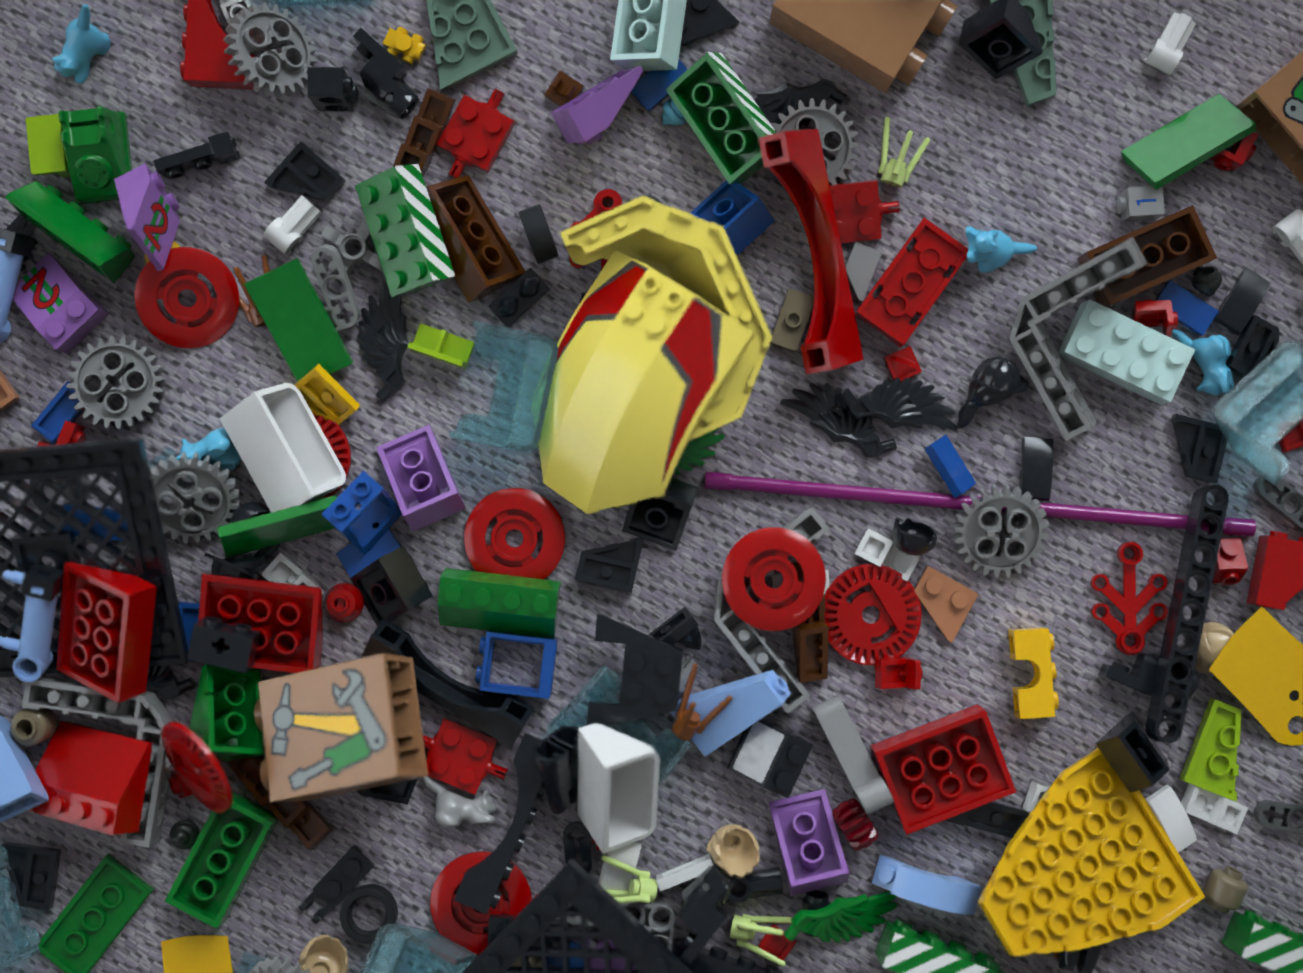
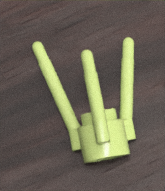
M885 117L881 161L877 173L882 175L881 182L886 184L892 183V186L901 188L904 182L908 183L910 174L925 151L930 138L926 137L906 168L907 164L903 161L913 135L911 130L908 131L898 159H890L889 163H887L890 118Z
M606 855L602 856L603 861L638 876L636 879H631L628 890H606L619 903H653L655 901L657 882L656 879L650 878V871H642Z
M734 915L730 938L737 940L736 946L747 948L769 961L784 967L786 965L785 961L748 942V939L754 941L756 932L781 936L783 935L782 930L759 926L757 923L790 924L793 917Z

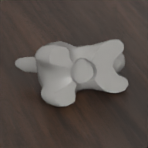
M429 776L422 778L426 787L437 794L435 820L443 828L458 827L464 821L469 822L471 825L495 823V818L492 814L495 813L496 806L491 797H489L488 790L484 791L482 796L471 800L447 791Z

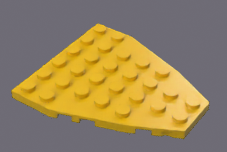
M1096 748L1059 773L1008 843L978 900V904L1009 956L1076 951L1112 942V940L1135 936L1146 931L1162 929L1205 898V895L1140 790L1130 793L1099 748Z

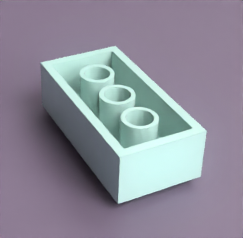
M618 0L610 60L623 69L641 66L643 71L677 70L687 0Z
M1089 299L1080 304L1058 353L1061 358L1162 405L1172 401L1195 349Z

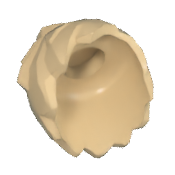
M1217 622L1204 623L1195 669L1202 673H1210L1211 665L1234 634L1232 630Z
M730 824L715 831L707 845V852L711 855L715 865L730 877L743 878L746 875L752 874L753 869L759 863V844L754 835L740 825Z
M329 935L318 936L309 941L300 953L298 960L303 972L309 969L310 973H347L349 970L346 948L338 938H332Z

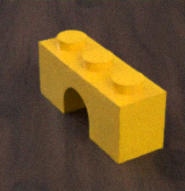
M1044 627L1008 629L1010 659L1028 660L1034 668V677L1028 685L1012 687L1014 716L1019 719L1055 717V709L1059 708V699L1057 692L1053 690V680H1056L1057 677L1056 665L1054 662H1051V651L1054 650L1055 646L1053 634L1049 633V628Z

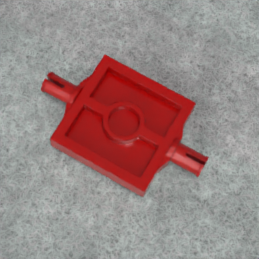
M494 89L487 103L478 102L463 95L436 144L439 148L451 153L456 159L447 173L449 176L454 178L460 177L466 165L477 167L486 173L490 171L516 124L513 119L501 114L497 109L505 96L500 90Z
M877 180L829 185L841 243L882 239L881 220L883 214L900 212V208H898L899 201L881 202Z
M446 718L443 719L438 733L433 738L423 735V741H425L424 748L428 749L426 760L428 776L476 795L481 781L487 774L504 781L506 775L495 770L507 774L508 768L506 769L492 763L493 752L498 742L497 739Z

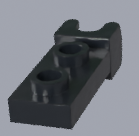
M223 132L208 137L209 143L153 160L156 171L163 177L176 179L184 176L185 170L192 168L204 170L210 168L214 161L225 164L241 159L236 149L235 138L230 137L229 132Z
M993 801L945 821L1013 838L1029 816V812Z

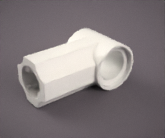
M1174 12L1160 37L1151 46L1152 52L1147 59H1144V62L1167 75H1171L1180 62L1184 53L1182 49L1196 25L1192 18L1184 13Z
M301 196L282 218H276L266 228L263 236L285 256H288L292 253L291 249L295 244L302 242V235L322 213L306 198Z
M1296 209L1273 226L1272 233L1278 234L1283 241L1281 244L1289 247L1303 265V211Z

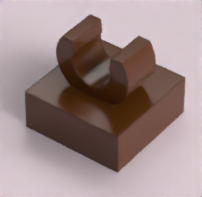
M559 71L544 95L561 107L579 96L584 89V85Z

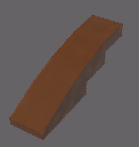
M427 88L418 115L413 118L405 143L400 145L393 167L419 164L422 176L424 177L436 151V144L446 128L456 99L434 89Z
M791 562L797 571L798 581H803V571L799 562ZM823 595L822 601L815 612L806 621L792 628L797 676L800 683L827 679L829 627L825 623V595Z
M262 755L230 761L228 766L262 806L268 807L285 828H290L308 850H313L333 830L309 801H270V792L265 789L260 776L261 763L265 759Z

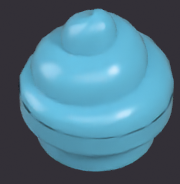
M671 98L666 100L662 107V124L675 126L686 123V119Z

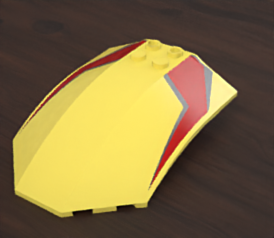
M615 249L563 331L546 367L534 401L533 408L543 483L588 515L611 507L618 508L638 503L640 500L666 496L664 494L695 428L755 334L691 291L648 265Z

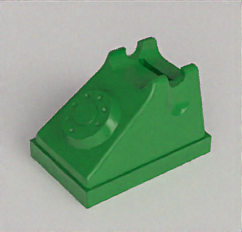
M102 106L76 111L60 110L58 112L59 122L63 127V131L60 133L61 142L64 147L73 185L75 203L80 205L119 200L114 179L132 170L126 113L124 111L115 112Z
M209 664L201 666L198 690L188 728L208 746L217 760L227 762L263 755V732L258 728L254 718V707L257 700L260 699L258 682L261 681L260 669L250 668L246 673Z

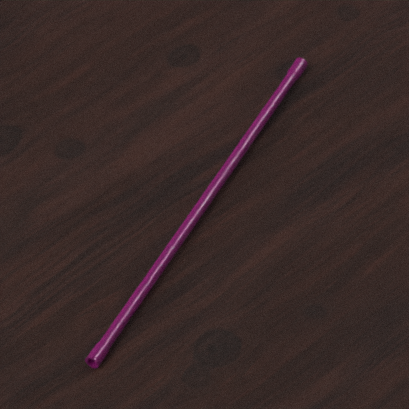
M707 471L704 489L742 490L964 510L961 505L962 503L968 505L973 503L970 496L964 495L954 498L952 494L736 476L730 473ZM1040 502L1041 505L1038 508H1043L1047 513L1045 517L1175 529H1186L1188 515ZM1006 507L1002 508L1001 513L1005 512ZM1225 518L1222 533L1249 537L1255 535L1256 522L1254 519ZM1202 520L1200 524L1201 530L1208 531V524Z

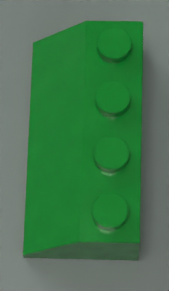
M35 181L5 196V199L23 218L112 283L119 279L135 258V255L130 250L132 245L120 235H117L115 238L107 233L109 228L97 218H94L92 221L84 216L86 211L73 201L69 204L61 199L63 195L50 184L44 187Z
M445 568L440 576L439 624L555 638L561 581Z

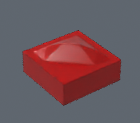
M911 346L883 358L892 380L899 378L903 381L907 377L910 378L922 372Z

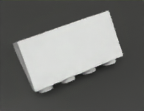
M283 383L255 391L219 418L271 513L316 501L345 483L346 474L302 393L293 384Z
M595 723L578 729L577 815L604 854L642 840L655 830L657 823L660 757L652 746L607 726Z

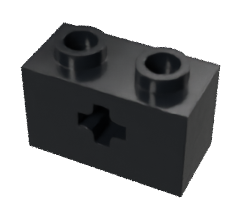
M207 616L193 626L187 660L246 673L254 666L260 631L252 630V626L248 624L236 623L230 625L223 623L221 618Z

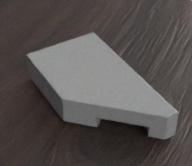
M855 242L845 267L857 301L862 303L882 252Z

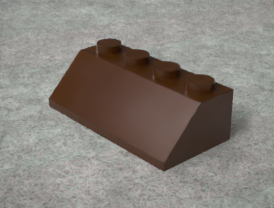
M469 175L426 187L455 273L453 278L468 303L488 296L526 272Z

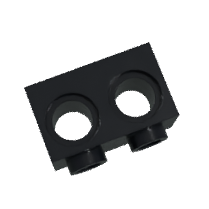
M308 67L307 97L318 111H338V109L339 111H353V103H358V87L353 85L352 77L348 76L343 67Z

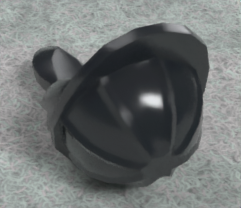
M997 356L986 359L978 366L969 384L968 399H966L965 404L959 410L957 427H966L980 407L1003 402L1013 394L1027 391L1029 382L1020 375L1013 361L1006 357Z
M281 544L262 548L255 553L241 554L230 558L225 557L224 559L205 552L204 556L213 560L212 575L258 580L259 576L257 575L266 567L268 559L272 557V554L278 550Z

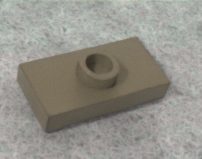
M791 288L788 289L770 344L797 352L813 308V296Z

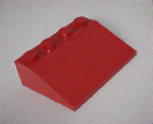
M73 562L64 563L56 670L117 703L145 693L157 586L131 574Z
M202 574L198 621L207 616L221 618L223 623L248 624L252 626V630L260 631L255 662L252 668L300 673L317 669L321 666L323 644L322 588Z
M978 704L870 745L878 770L892 795L894 808L906 835L1016 793L987 712Z
M61 721L35 769L48 794L49 801L27 811L110 835L139 832L153 743L72 722Z

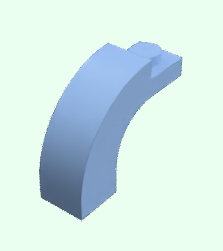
M885 855L879 856L872 884L891 891V894L938 910L965 915L975 914L982 889L981 885L966 879L928 872Z

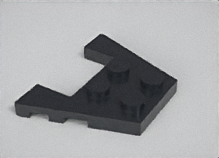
M598 613L595 641L625 644L620 704L589 701L587 726L595 723L608 726L677 711L683 650L651 635L642 633L627 624L609 618L605 614Z

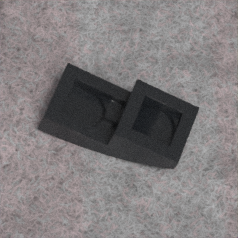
M1245 268L1237 278L1230 294L1222 302L1214 320L1239 335L1259 306L1270 282Z
M1024 437L1022 440V468L1019 477V488L1022 491L1021 496L1028 491L1032 495L1031 500L1049 501L1053 473V439Z

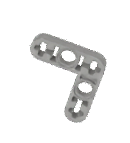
M321 245L312 253L311 262L327 305H324V308L336 330L339 331L349 328L357 322L361 314L340 253L332 245ZM323 251L326 254V256L331 255L333 258L329 262L331 271H333L335 268H337L338 272H333L326 277L324 276V273H326L329 270L327 263L320 262L319 258L323 255ZM331 279H338L343 283L344 290L342 293L335 294L330 291L328 283ZM345 296L348 299L343 302L344 307L347 311L353 312L349 320H347L346 316L341 317L339 314L343 310L341 301L337 304L334 302L341 300Z

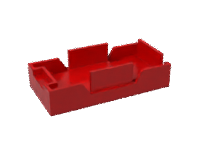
M924 217L856 310L855 316L871 325L889 338L892 343L901 348L966 260L968 248ZM913 239L914 241H916V244L913 246L911 251L908 252L906 247L909 244V242ZM949 266L954 268L948 278L943 277ZM876 288H883L877 298L874 299L872 294ZM918 313L919 319L914 325H910L909 322Z

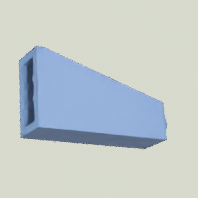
M770 670L690 694L686 709L689 708L692 702H695L696 707L694 711L699 714L700 721L709 715L727 696H732L733 698L705 727L702 734L695 733L691 740L706 757L781 706L791 694L787 683L774 670ZM681 698L680 700H678V709H679V706H680V703H681L682 698ZM677 711L670 712L673 715V717L677 719L675 717Z
M1 715L0 823L49 801L48 794L22 745L12 736L10 722Z

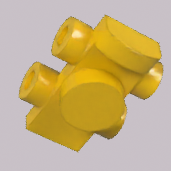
M398 26L397 30L389 28L382 43L388 47L387 51L395 58L398 53L404 54L401 60L408 62L410 65H412L414 59L420 61L427 47L426 44L422 43L424 38L415 33L411 38L407 35L408 31Z

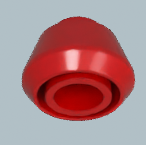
M340 583L329 589L324 599V607L330 618L337 622L347 623L355 620L361 614L364 607V599L357 587L348 583Z

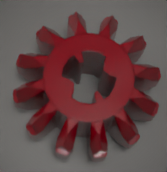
M854 798L848 801L845 800L837 808L833 809L834 819L854 850L859 851L867 848L878 839L875 827L858 800Z

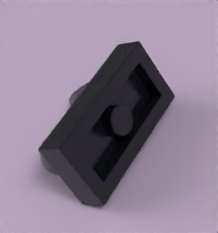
M529 268L488 307L509 328L550 291V288Z
M683 607L649 634L675 646L676 642H679L690 649L700 650L701 648L699 624L686 607Z

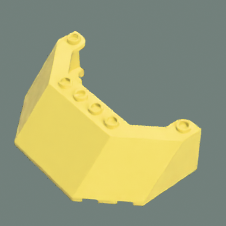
M641 196L560 232L570 258L574 263L586 266L600 259L609 260L616 249L648 265L691 291L755 334L709 404L688 443L741 418L771 342L772 335L724 227L697 218L677 208L663 205L651 198Z

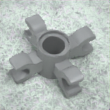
M365 217L356 234L344 236L326 225L321 236L339 246L340 252L343 255L341 259L348 277L353 266L363 262L383 272L378 255L371 252L368 245L371 234ZM354 243H361L362 249L360 253L356 256H350V246ZM335 268V269L332 271V273H333V272H338L337 268Z

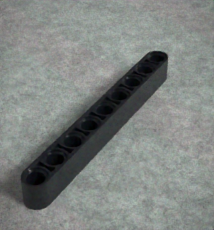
M1212 484L1197 489L1191 500L1145 725L1147 736L1156 742H1176L1183 730L1229 502L1227 490L1219 484ZM1208 492L1214 496L1213 505H1210L1206 500ZM1202 520L1206 521L1209 526L1207 534H1204L1200 528ZM1197 548L1200 549V551L1203 554V559L1201 563H1199L1195 559V551ZM1191 577L1197 582L1195 591H1192L1189 587ZM1185 606H1188L1191 610L1189 620H1186L1183 616ZM1180 634L1186 640L1183 649H1180L1177 645V638ZM1175 663L1180 669L1177 678H1174L1171 674L1172 665ZM1169 692L1174 697L1171 707H1168L1165 703V697ZM1162 722H1165L1168 726V732L1162 737L1159 733V726Z

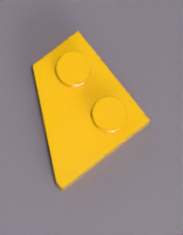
M320 364L316 365L294 384L302 393L312 413L323 416L325 420L330 419L338 425L352 415L360 406Z

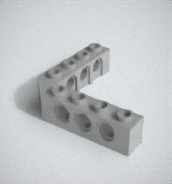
M1133 237L1020 300L1018 313L1009 339L1065 441L1093 428L1097 421L1041 321L1147 264Z
M812 506L808 507L783 527L801 534L810 542L818 540L830 530ZM790 554L787 560L794 559V557ZM775 570L767 572L765 578L771 577ZM720 576L717 581L713 620L756 674L774 670L778 676L785 680L791 694L781 707L789 714L811 695L785 665V662L778 656L760 631L745 623L733 612L725 598L722 576ZM745 576V588L749 594L752 590L750 577Z
M41 676L37 681L26 682L21 708L63 711L62 714L67 715L81 713L92 715L94 719L102 717L121 719V723L138 725L136 739L153 743L139 832L121 834L120 843L148 848L158 843L161 837L169 787L168 778H170L172 768L162 744L161 730L166 724L175 722V720L156 694L146 691L124 702L117 703L74 680Z

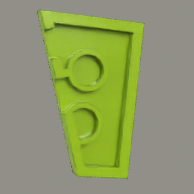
M1210 698L1180 775V780L1237 802L1235 781L1239 771V765L1236 764L1237 746L1240 745L1241 709Z

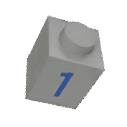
M1152 186L1128 187L1123 190L1116 201L1117 213L1122 214V221L1152 220L1164 215L1163 186L1157 190Z

